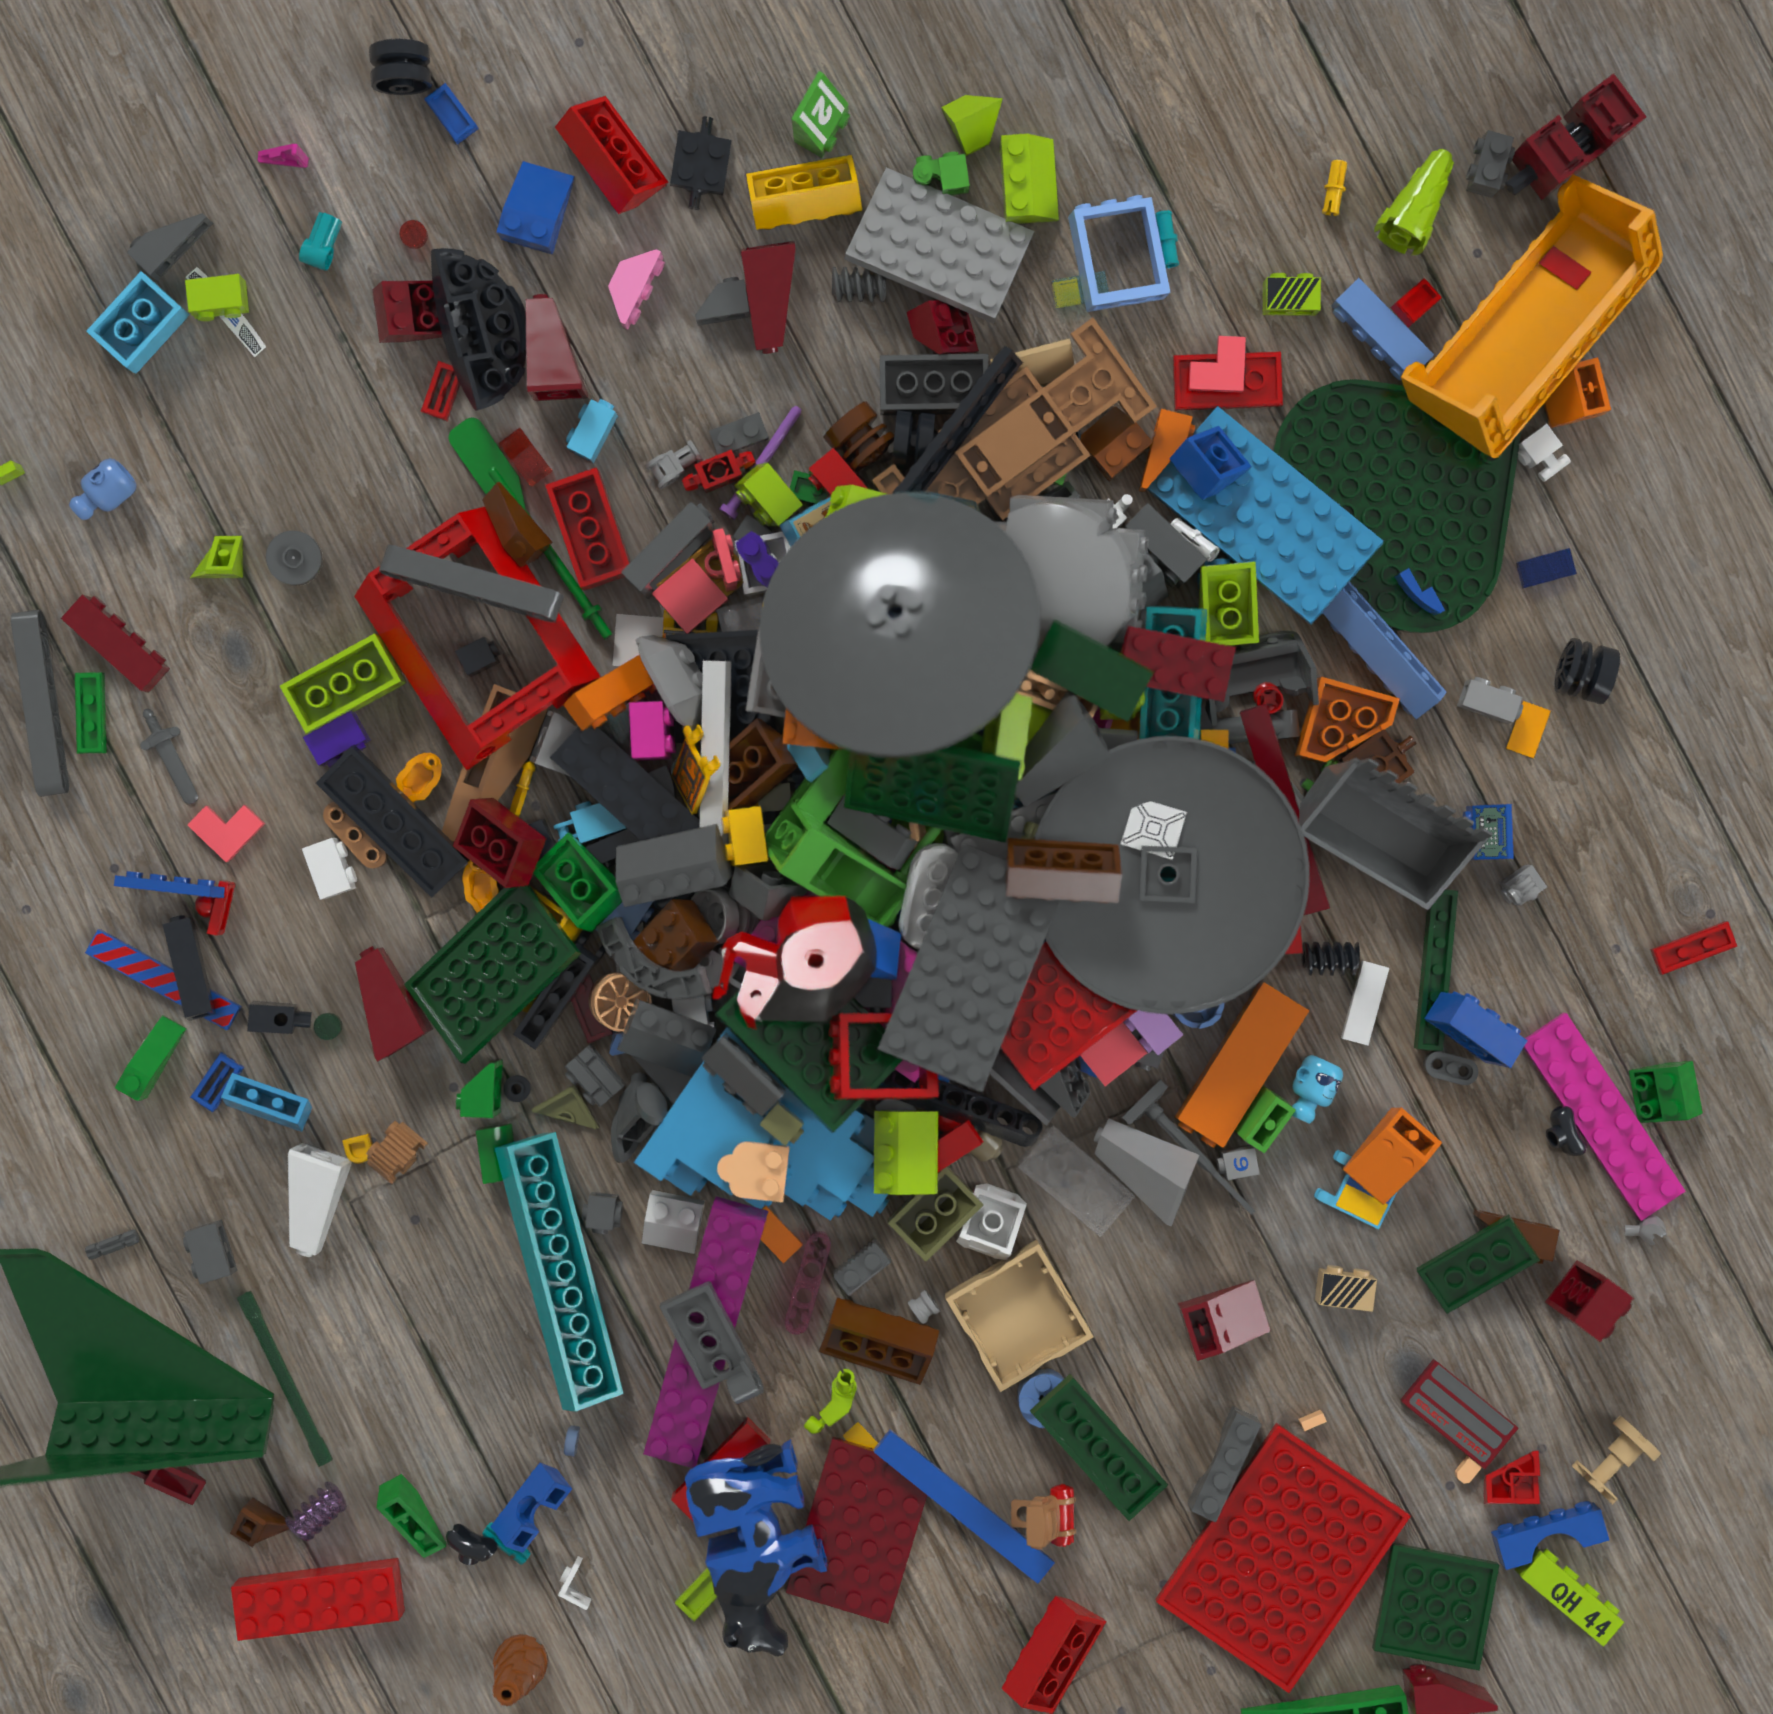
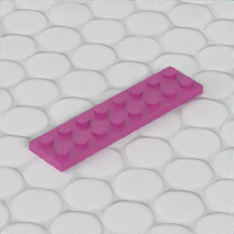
M1563 1012L1525 1038L1528 1041L1524 1046V1050L1562 1107L1568 1106L1573 1109L1576 1128L1638 1220H1644L1686 1192L1567 1013Z

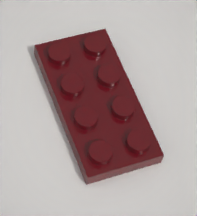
M1127 626L1121 654L1154 671L1147 687L1224 702L1236 647Z

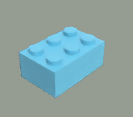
M141 271L86 332L122 365L137 374L190 314Z

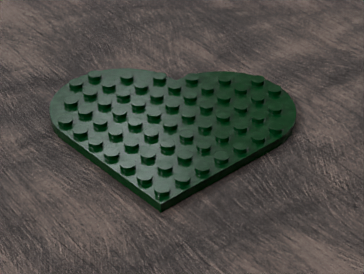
M1350 379L1335 381L1313 390L1296 403L1282 421L1275 437L1272 451L1384 541L1381 547L1350 582L1390 628L1408 633L1441 631L1471 617L1491 595L1498 581L1503 561L1521 431L1498 457L1492 458L1410 402L1403 385L1369 380ZM1409 568L1422 591L1430 587L1434 589L1445 611L1433 615L1421 608L1404 592L1394 576Z

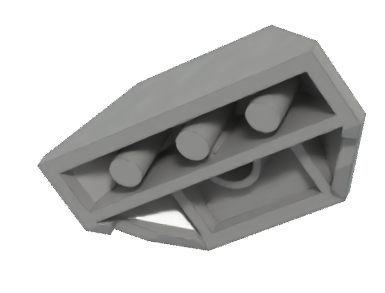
M655 635L638 637L635 641L638 645L641 660L671 714L682 725V728L689 725L693 731L698 724L702 728L703 673L698 669L693 653L685 644Z

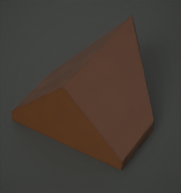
M252 1498L240 1511L230 1534L253 1548L256 1543L298 1525L257 1499Z

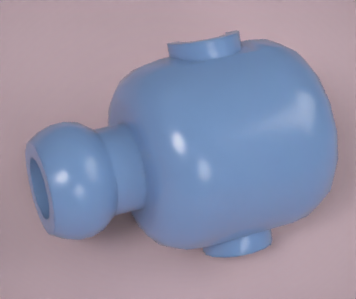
M111 458L105 459L81 479L80 484L84 493L81 496L73 497L70 500L69 506L80 519H90L97 508L106 512L116 509L135 492L136 482L118 461Z

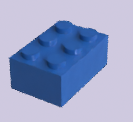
M1455 991L1452 993L1441 992L1424 1019L1483 1062L1511 1068L1528 1041L1519 1035L1521 1031L1512 1024H1504L1499 1020L1501 1016L1489 1008L1485 1010L1479 1005L1480 1001L1468 993L1461 995Z

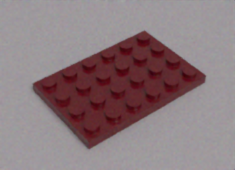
M832 1436L805 1527L813 1525L816 1538L822 1540L827 1557V1571L820 1573L814 1568L805 1567L792 1573L788 1581L786 1593L889 1624L927 1495L875 1454L872 1448Z

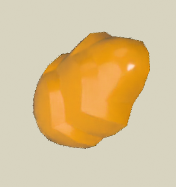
M431 752L413 757L396 777L397 787L412 802L425 800L440 780L442 772L441 760Z
M470 860L462 876L466 901L478 913L499 893L498 882Z

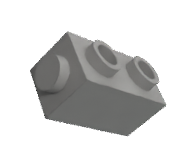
M1480 677L1465 681L1457 707L1506 724L1514 723L1515 719H1519L1523 705L1520 704L1522 697L1515 695L1516 690L1506 686H1500L1499 689L1489 686L1491 682Z

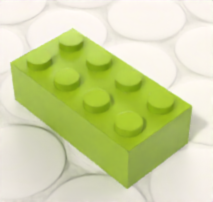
M374 633L280 685V688L306 734H309L349 711L355 712L407 682L381 637Z

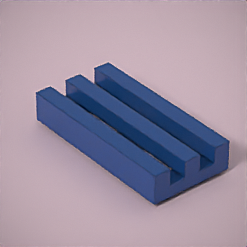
M221 1052L190 1098L209 1111L215 1112L222 1102L221 1096L229 1079L212 1104L209 1103V1100L231 1068L235 1069L233 1071L234 1074L240 1075L245 1067L237 1064L235 1060L228 1058L225 1053ZM221 1063H226L204 1098H201L200 1094Z

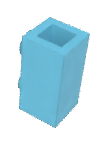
M591 399L588 405L584 404L578 415V418L581 420L577 428H572L566 438L568 450L594 464L618 417L617 413L613 410L614 406L603 399H600L599 402Z

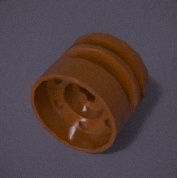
M867 401L858 404L847 412L823 436L828 445L836 451L847 447L848 450L842 458L846 463L854 459L849 465L854 473L877 461L887 451L895 437L892 432L881 436L887 429L885 423L874 428L871 427L877 418V413Z

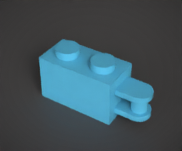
M590 801L576 805V811L570 812L571 820L553 826L554 830L557 829L559 842L569 832L567 826L574 824L576 834H573V836L578 838L582 844L627 829L600 803L591 805Z

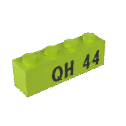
M1536 1546L1532 1563L1518 1566L1515 1568V1571L1604 1647L1624 1624V1621L1618 1616L1620 1610L1608 1600L1605 1603L1599 1600L1597 1597L1600 1593L1590 1584L1586 1583L1583 1586L1577 1581L1579 1575L1567 1565L1564 1568L1560 1567L1556 1563L1559 1559L1547 1548L1541 1551Z

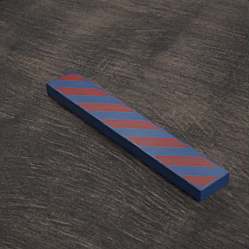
M101 929L97 930L85 952L86 954L182 1006L173 968ZM211 990L216 1014L203 1018L225 1030H229L242 1006Z

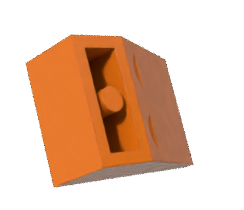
M1402 1107L1390 1108L1342 1170L1384 1205L1428 1162L1442 1142Z

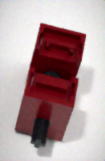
M1614 73L1581 97L1565 114L1563 118L1568 123L1566 127L1560 122L1562 118L1558 115L1520 145L1512 159V162L1520 172L1505 182L1510 193L1512 192L1515 196L1530 184L1540 199L1543 200L1562 184L1566 183L1573 174L1579 173L1628 136L1647 117Z

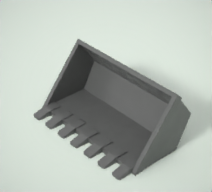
M1354 758L1350 759V761L1326 766L1300 803L1299 824L1303 836L1427 910L1474 857L1488 838L1493 835L1492 832L1485 828L1472 829L1470 826L1474 822L1467 817H1452L1451 815L1455 813V810L1447 805L1434 806L1433 803L1436 802V798L1427 793L1416 795L1413 792L1417 790V787L1410 782L1398 784L1394 781L1398 778V775L1390 770L1383 772L1375 770L1379 764L1372 759L1360 761Z

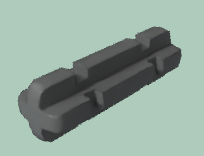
M130 1230L123 1233V1235L119 1234L102 1240L99 1244L96 1242L86 1246L85 1252L88 1259L93 1260L102 1255L124 1249L126 1246L129 1247L137 1244L139 1236L136 1230Z

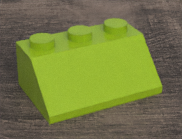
M1032 134L1001 135L1000 159L1005 221L1016 224L1059 221L1053 139Z
M874 1111V1194H938V1111Z

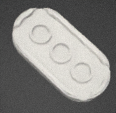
M935 843L922 848L914 856L910 864L900 914L899 929L902 937L916 949H920L959 855L952 847L946 844Z

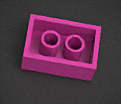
M663 701L629 703L632 758L639 761L672 759V753H676L675 737L671 736L670 727L674 726V717Z

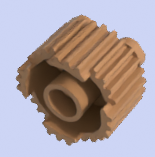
M396 1121L385 1131V1139L381 1143L376 1141L366 1153L368 1155L367 1164L392 1185L396 1182L395 1176L397 1173L401 1172L404 1175L415 1163L418 1149L422 1148L424 1150L428 1145V1142L404 1122L399 1124Z

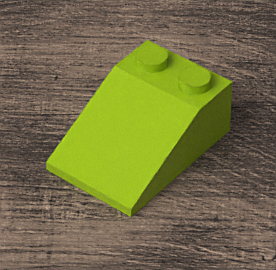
M1255 561L1200 567L1199 609H1207V642L1228 646L1259 643Z

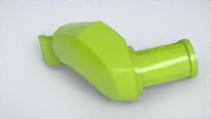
M843 1369V1374L839 1371L837 1377L833 1380L831 1401L819 1412L822 1418L818 1420L815 1416H811L804 1424V1428L811 1434L820 1433L825 1424L830 1427L849 1413L857 1390L854 1380L855 1376L851 1370Z

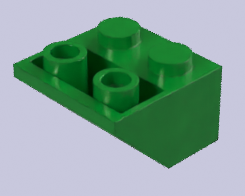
M1693 1061L1668 1062L1629 1070L1637 1118L1640 1123L1683 1121L1703 1114Z

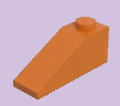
M1165 409L1160 410L1152 437L1153 443L1149 449L1139 488L1140 492L1146 491L1170 463L1171 460L1169 458L1187 438L1193 436L1195 431V425L1191 424L1193 416Z

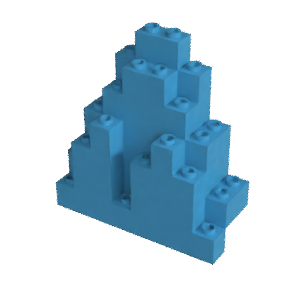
M726 1027L720 1038L725 1033L731 1036L786 1089L785 1093L778 1101L804 1121L801 1127L804 1130L803 1134L794 1144L789 1141L786 1145L790 1146L784 1194L801 1206H804V1204L808 1205L830 1221L834 1215L839 1218L847 1206L845 1203L847 1200L872 1217L876 1211L881 1213L889 1200L886 1199L888 1194H874V1117L858 1107L834 1133H831ZM703 1061L634 1163L660 1181L665 1178L690 1196L695 1190L700 1193L708 1180L732 1196L733 1193L730 1190L729 1182L722 1180L717 1172V1165L720 1159L725 1155L733 1154L735 1147L744 1141L783 1144L760 1125V1122L774 1105L762 1117L758 1113L755 1115L751 1114L742 1104L745 1100L738 1093L735 1096L729 1093L722 1085L725 1081L718 1074L712 1076L702 1066L705 1063ZM743 1198L754 1207L760 1209L764 1205L769 1207L773 1202Z

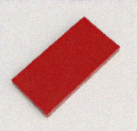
M1281 352L1245 353L1244 391L1242 393L1188 390L1190 362L1216 363L1217 354L1173 356L1174 411L1215 409L1217 406L1221 409L1283 406Z

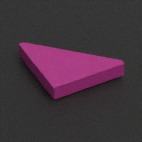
M289 144L258 151L257 159L259 163L301 168L308 167L309 160L298 144Z

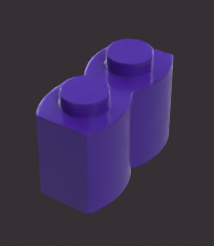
M751 531L736 542V548L742 559L752 566L756 579L762 585L768 587L772 575L780 562L771 556L767 543L759 535Z

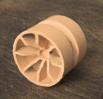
M612 972L600 977L592 986L589 994V1007L594 1018L609 1029L624 1032L636 998L652 1004L651 995L648 992L634 985L621 972Z

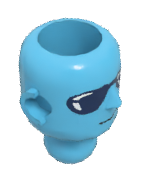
M1307 1056L1303 1060L1293 1081V1092L1300 1097L1297 1103L1292 1105L1296 1109L1292 1116L1309 1124L1313 1122L1316 1116L1315 1109L1317 1105L1327 1107L1332 1103L1343 1080L1342 1069L1317 1056Z

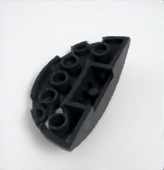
M432 249L431 270L434 299L446 350L466 397L475 411L482 410L504 399V396L512 387L519 383L526 369L523 367L526 358V311L514 287L508 286L498 275L499 270L484 259H474L465 255V251L457 249Z

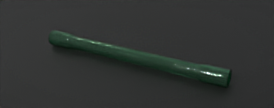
M250 1290L236 1297L305 1435L308 1447L318 1467L329 1463L333 1458L324 1439L320 1436L272 1338L252 1291Z

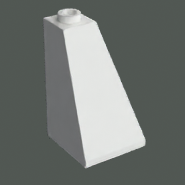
M305 1143L291 1148L288 1153L290 1247L297 1249L296 1253L311 1257L312 1255H317L322 1250L352 1162L348 1158Z

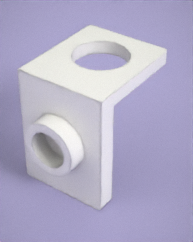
M578 1556L572 1568L568 1566L565 1568L559 1580L563 1585L558 1596L587 1610L591 1598L569 1587L583 1559Z

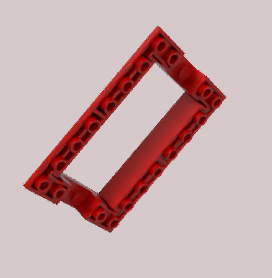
M485 507L457 513L406 548L441 559L454 553L459 559L471 551L473 545L478 543L499 575L541 586L528 565L520 567L503 548ZM379 566L366 576L354 596L466 770H469L510 742L512 739L509 733L551 705L559 709L574 693L601 678L559 613L554 623L526 616L558 665L469 724L403 620L390 603L398 596L401 598L414 588L411 583L380 573Z

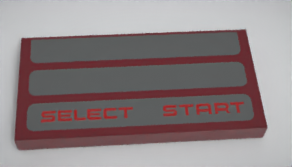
M1435 1359L1430 1362L1400 1399L1402 1403L1484 1469L1488 1467L1519 1429Z

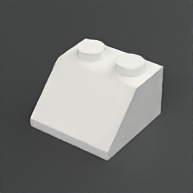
M652 1190L644 1221L642 1243L694 1254L705 1200Z

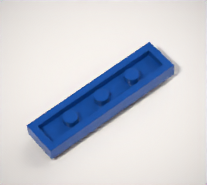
M126 871V876L115 875L114 886L216 898H224L225 887L214 886L215 881L198 879V884H190L191 878L174 876L173 882L166 881L167 875L150 874V879L143 878V873Z

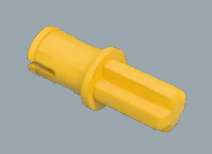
M1333 160L1331 162L1328 184L1324 186L1326 196L1322 213L1331 216V213H1333V216H1339L1342 192L1346 191L1344 187L1347 170L1346 161Z

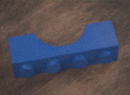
M1589 1501L1579 1502L1575 1504V1508L1568 1510H1552L1549 1512V1515L1540 1518L1538 1516L1527 1517L1519 1524H1502L1497 1527L1498 1530L1491 1531L1499 1563L1505 1570L1532 1563L1533 1553L1538 1543L1552 1534L1570 1535L1584 1548L1610 1540L1601 1509L1594 1502L1591 1503Z

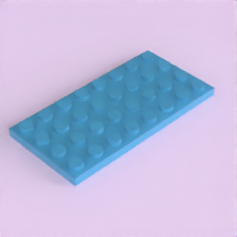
M1217 406L1194 432L1193 436L1220 426L1252 467L1218 494L1202 500L1170 461L1147 490L1191 527L1198 529L1203 537L1215 546H1218L1220 551L1235 563L1255 561L1256 580L1311 625L1381 547L1384 541Z

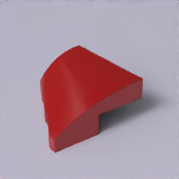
M1532 1451L1485 1475L1484 1504H1540L1538 1476H1540L1539 1451Z

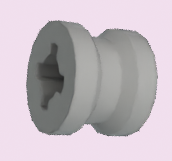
M923 1290L917 1299L908 1301L911 1310L922 1324L926 1323L928 1317L932 1314L937 1315L941 1312L934 1299L926 1290Z

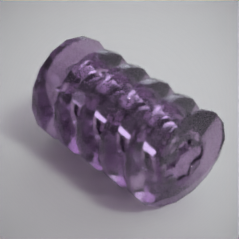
M325 1482L327 1491L321 1487L317 1489L319 1498L315 1495L309 1496L311 1505L306 1502L301 1503L303 1512L298 1509L293 1510L295 1519L290 1516L285 1517V1523L288 1528L304 1541L312 1540L315 1534L320 1533L323 1527L328 1526L331 1520L336 1519L339 1513L346 1510L347 1505L343 1494L331 1482Z

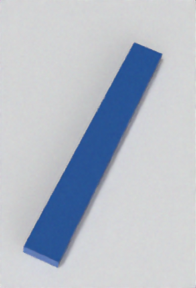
M891 1429L873 1449L875 1454L1037 1584L1055 1564L1054 1560L1042 1550L1033 1549L1031 1546H1028L1027 1538Z

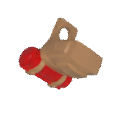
M1059 1484L1050 1489L1049 1496H1036L1033 1500L1014 1499L1011 1502V1525L1013 1527L1026 1528L1028 1546H1031L1033 1549L1042 1550L1050 1542L1058 1547H1066L1074 1543V1535L1076 1534V1529L1074 1528V1503L1076 1502V1497L1074 1496L1073 1487ZM1020 1507H1027L1026 1522L1018 1517V1509Z

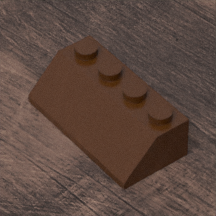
M760 718L753 721L729 743L728 810L754 806L798 767L787 748V744H782L783 735Z
M1021 838L1007 839L1006 896L1019 899L1029 897L1044 900L1063 899L1073 902L1096 901L1103 904L1119 902L1122 878L1119 844Z
M837 1297L819 1352L921 1385L933 1358L940 1330Z

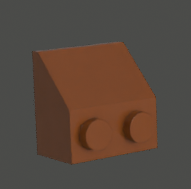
M1116 406L1081 435L1080 440L1091 455L1088 458L1108 482L1129 466L1153 443L1137 423L1133 424L1128 415Z

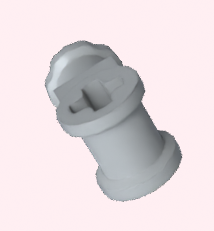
M689 440L687 445L675 453L672 450L663 453L649 461L645 467L654 474L659 482L657 485L659 489H663L685 474L684 469L696 461L701 462L703 459L692 441ZM659 467H662V469H663L664 472L666 473L665 476L662 474V472H661V470L659 469Z

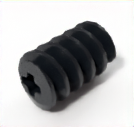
M1303 942L1302 967L1307 969L1309 976H1312L1314 968L1318 969L1320 976H1323L1325 968H1328L1331 976L1334 975L1336 968H1339L1341 976L1345 975L1347 968L1350 969L1351 975L1355 976L1360 962L1359 942L1355 943L1354 948L1351 942H1345L1343 948L1340 942H1335L1333 947H1331L1329 942H1324L1322 947H1320L1318 942H1313L1311 948L1308 942Z

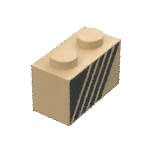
M1327 1265V1269L1319 1268L1315 1301L1319 1305L1373 1312L1377 1279L1369 1275L1370 1271L1354 1269L1352 1273L1344 1272L1343 1268L1339 1266Z

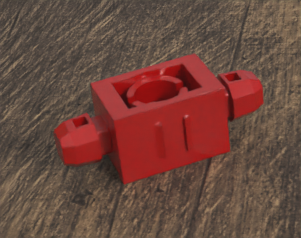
M731 449L694 464L698 474L693 475L691 473L682 479V483L686 491L698 490V486L703 485L705 492L709 493L740 480L743 477L740 469L744 468L746 470L752 467L756 461L752 452L740 453L739 457L735 458ZM727 460H729L730 465H731V467H732V469H733V472H734V473L731 474V475H730V470H729V468H728V465H727V463L725 462V461H727ZM717 465L727 468L725 475L721 478L711 475L712 469ZM705 469H707L708 474L710 475V478L713 482H708V479L704 472Z

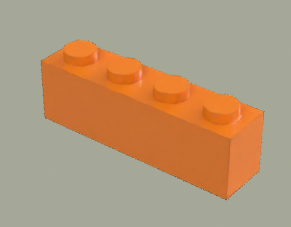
M639 654L574 693L563 705L580 729L584 731L591 726L594 729L600 727L608 720L606 717L610 714L616 717L627 709L625 705L628 703L640 702L646 697L644 693L649 691L653 694L658 690Z

